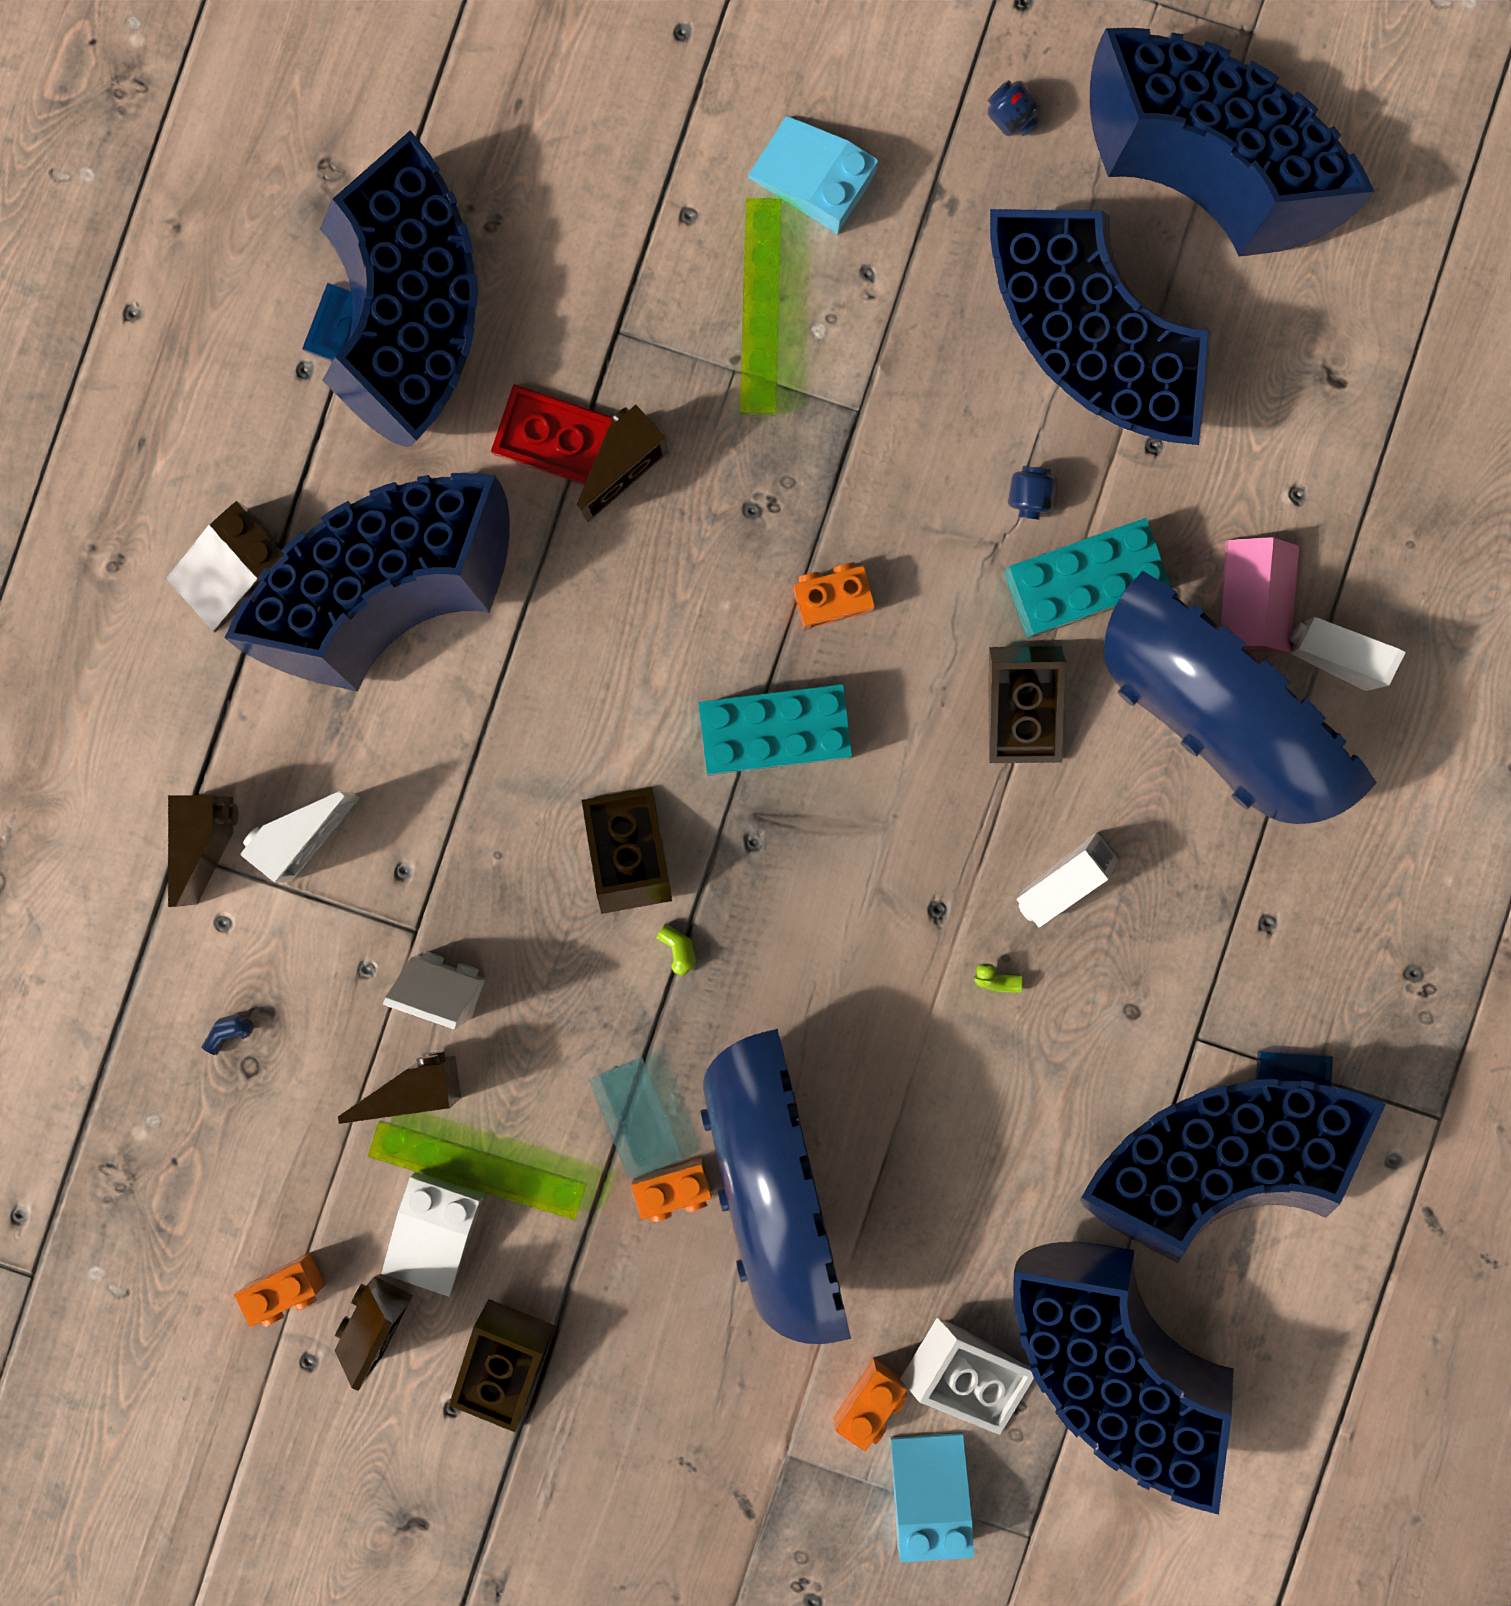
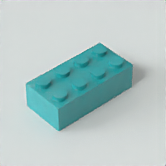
M1147 518L1010 565L1003 572L1027 639L1114 609L1124 591L1142 571L1167 586H1171Z
M843 685L698 702L708 776L845 760L852 757Z

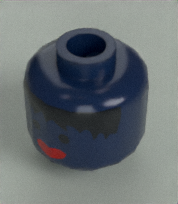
M1007 80L987 100L990 103L987 111L989 118L1006 136H1013L1018 132L1025 136L1039 122L1036 115L1040 110L1041 102L1023 81L1012 83L1010 80Z
M1022 466V471L1015 472L1012 475L1008 504L1010 507L1019 510L1018 517L1040 520L1041 513H1049L1054 509L1058 480L1050 475L1051 469Z

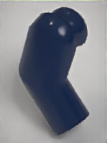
M240 1014L218 1019L201 1048L210 1054L218 1055L227 1038L239 1036L245 1039L249 1037L253 1031L252 1021L245 1019Z

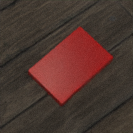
M513 384L490 452L493 455L585 485L606 432L612 425L610 421L613 417Z

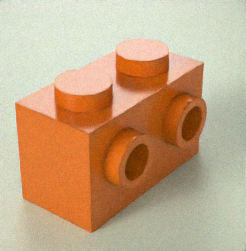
M846 563L834 567L833 574L820 577L819 572H813L798 577L799 583L793 584V592L804 630L873 612L875 606L864 565L855 568L854 563Z
M703 1157L636 1176L631 1183L641 1220L650 1218L651 1222L670 1218L672 1216L671 1211L684 1207L686 1212L702 1209L707 1206L706 1201L711 1200L713 1194Z
M308 1253L246 1284L234 1294V1297L250 1328L261 1322L264 1327H267L284 1317L283 1311L293 1306L299 1311L317 1301L315 1295L326 1284L311 1253Z
M873 1358L833 1417L835 1432L865 1452L871 1443L876 1445L886 1431L887 1425H885V1422L891 1413L897 1414L907 1399L905 1394L907 1390L905 1384L901 1381V1376Z

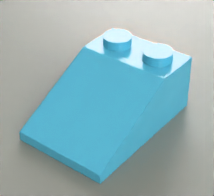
M786 116L748 174V178L838 235L875 178L879 160L848 140Z
M963 1433L891 1437L897 1546L900 1561L915 1562L974 1558L972 1516Z

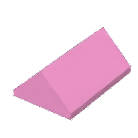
M1274 537L1226 541L1219 628L1224 625L1246 643L1243 647L1244 650L1291 653L1292 642H1290V637L1293 631L1299 558L1298 545Z

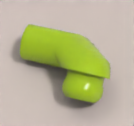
M665 923L656 938L672 948L674 959L671 965L672 970L677 975H687L696 963L693 942L689 937Z
M981 963L976 967L977 975L974 976V980L977 986L998 993L1022 992V975L995 974L994 965L989 963Z

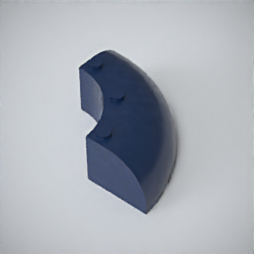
M1106 28L1097 46L1092 65L1090 115L1094 138L1107 176L1134 177L1150 180L1186 195L1205 209L1219 223L1231 240L1238 257L1280 252L1316 240L1349 220L1375 192L1355 153L1349 155L1338 139L1341 137V134L1335 126L1328 128L1316 116L1319 109L1299 91L1293 95L1286 88L1278 84L1277 81L1280 77L1254 61L1247 65L1238 59L1230 57L1231 50L1215 43L1204 41L1201 46L1183 40V34L1171 32L1169 37L1151 35L1150 29Z
M411 130L331 200L320 227L322 233L337 251L345 267L353 302L352 325L347 344L335 356L322 381L369 427L391 442L404 447L412 446L432 425L450 399L461 377L472 346L478 294L470 235L466 224L462 222L456 205L457 200L452 190L449 191L441 177L440 169Z
M990 209V241L1000 293L1010 314L1013 326L1042 370L1087 410L1119 427L1167 442L1199 445L1204 415L1211 331L1192 329L1170 322L1154 313L1135 296L1122 277L1114 258L1110 238V216L1104 211Z
M451 473L450 477L431 478L429 475L418 476L417 481L398 485L396 482L370 490L369 496L352 504L347 501L320 517L323 521L308 533L304 534L301 532L281 550L284 555L270 570L267 568L263 570L258 577L261 582L255 588L250 598L245 596L229 626L225 639L248 656L282 672L320 684L359 691L363 679L378 656L389 644L410 628L436 616L453 612L480 611L490 613L502 579L509 547L510 517L503 487L495 475Z
M1142 571L1127 587L1117 602L1105 634V662L1108 671L1120 687L1118 694L1132 706L1138 703L1182 738L1181 745L1192 755L1203 757L1234 791L1231 795L1232 798L1247 810L1252 806L1264 815L1280 822L1308 824L1335 817L1358 803L1377 782L1359 756L1353 754L1350 758L1349 753L1343 748L1347 741L1341 734L1336 733L1328 724L1323 722L1326 719L1323 714L1307 698H1303L1299 702L1297 697L1286 687L1290 682L1265 659L1259 665L1255 658L1243 649L1246 643L1224 625L1218 628L1216 623L1205 614V611L1195 604L1189 609L1181 600L1176 598L1178 594L1175 590Z
M778 1029L758 1033L732 1044L712 1061L703 1080V1091L707 1109L700 1110L705 1131L711 1130L724 1186V1189L718 1190L720 1205L723 1212H730L741 1260H736L739 1278L741 1282L748 1281L758 1313L767 1325L780 1335L807 1344H829L851 1339L832 1251Z
M1262 1079L1210 1088L1159 1111L1149 1118L1147 1122L1130 1133L1096 1171L1080 1200L1088 1211L1107 1225L1176 1263L1179 1262L1189 1244L1202 1230L1225 1215L1241 1209L1264 1205H1282L1300 1208L1326 1218L1341 1204L1386 1104L1358 1092L1340 1087L1336 1089L1303 1080L1298 1082Z
M1057 1242L1037 1246L1025 1252L1016 1262L1013 1280V1302L1020 1330L1019 1337L1022 1348L1025 1349L1030 1361V1370L1042 1393H1046L1049 1400L1055 1406V1413L1076 1438L1080 1436L1094 1449V1454L1115 1471L1121 1469L1138 1480L1137 1485L1147 1490L1152 1487L1170 1495L1172 1501L1187 1507L1219 1515L1232 1417L1234 1368L1215 1364L1189 1352L1159 1327L1146 1308L1138 1290L1134 1270V1250L1086 1242Z

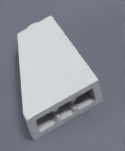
M1317 617L1308 619L1304 623L1299 622L1290 637V642L1293 643L1290 654L1364 691L1389 686L1406 653L1396 647Z
M1096 832L1023 889L1017 898L1020 911L1026 919L1034 921L1038 927H1041L1107 881L1119 861L1118 857L1099 833Z

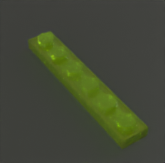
M746 198L740 415L776 416L782 199Z
M380 1120L377 1124L367 1156L571 1220H576L587 1186V1183L383 1120Z

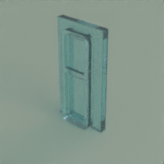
M643 1057L615 1066L604 1073L588 1079L629 1180L653 1170L656 1171L660 1167L683 1158Z

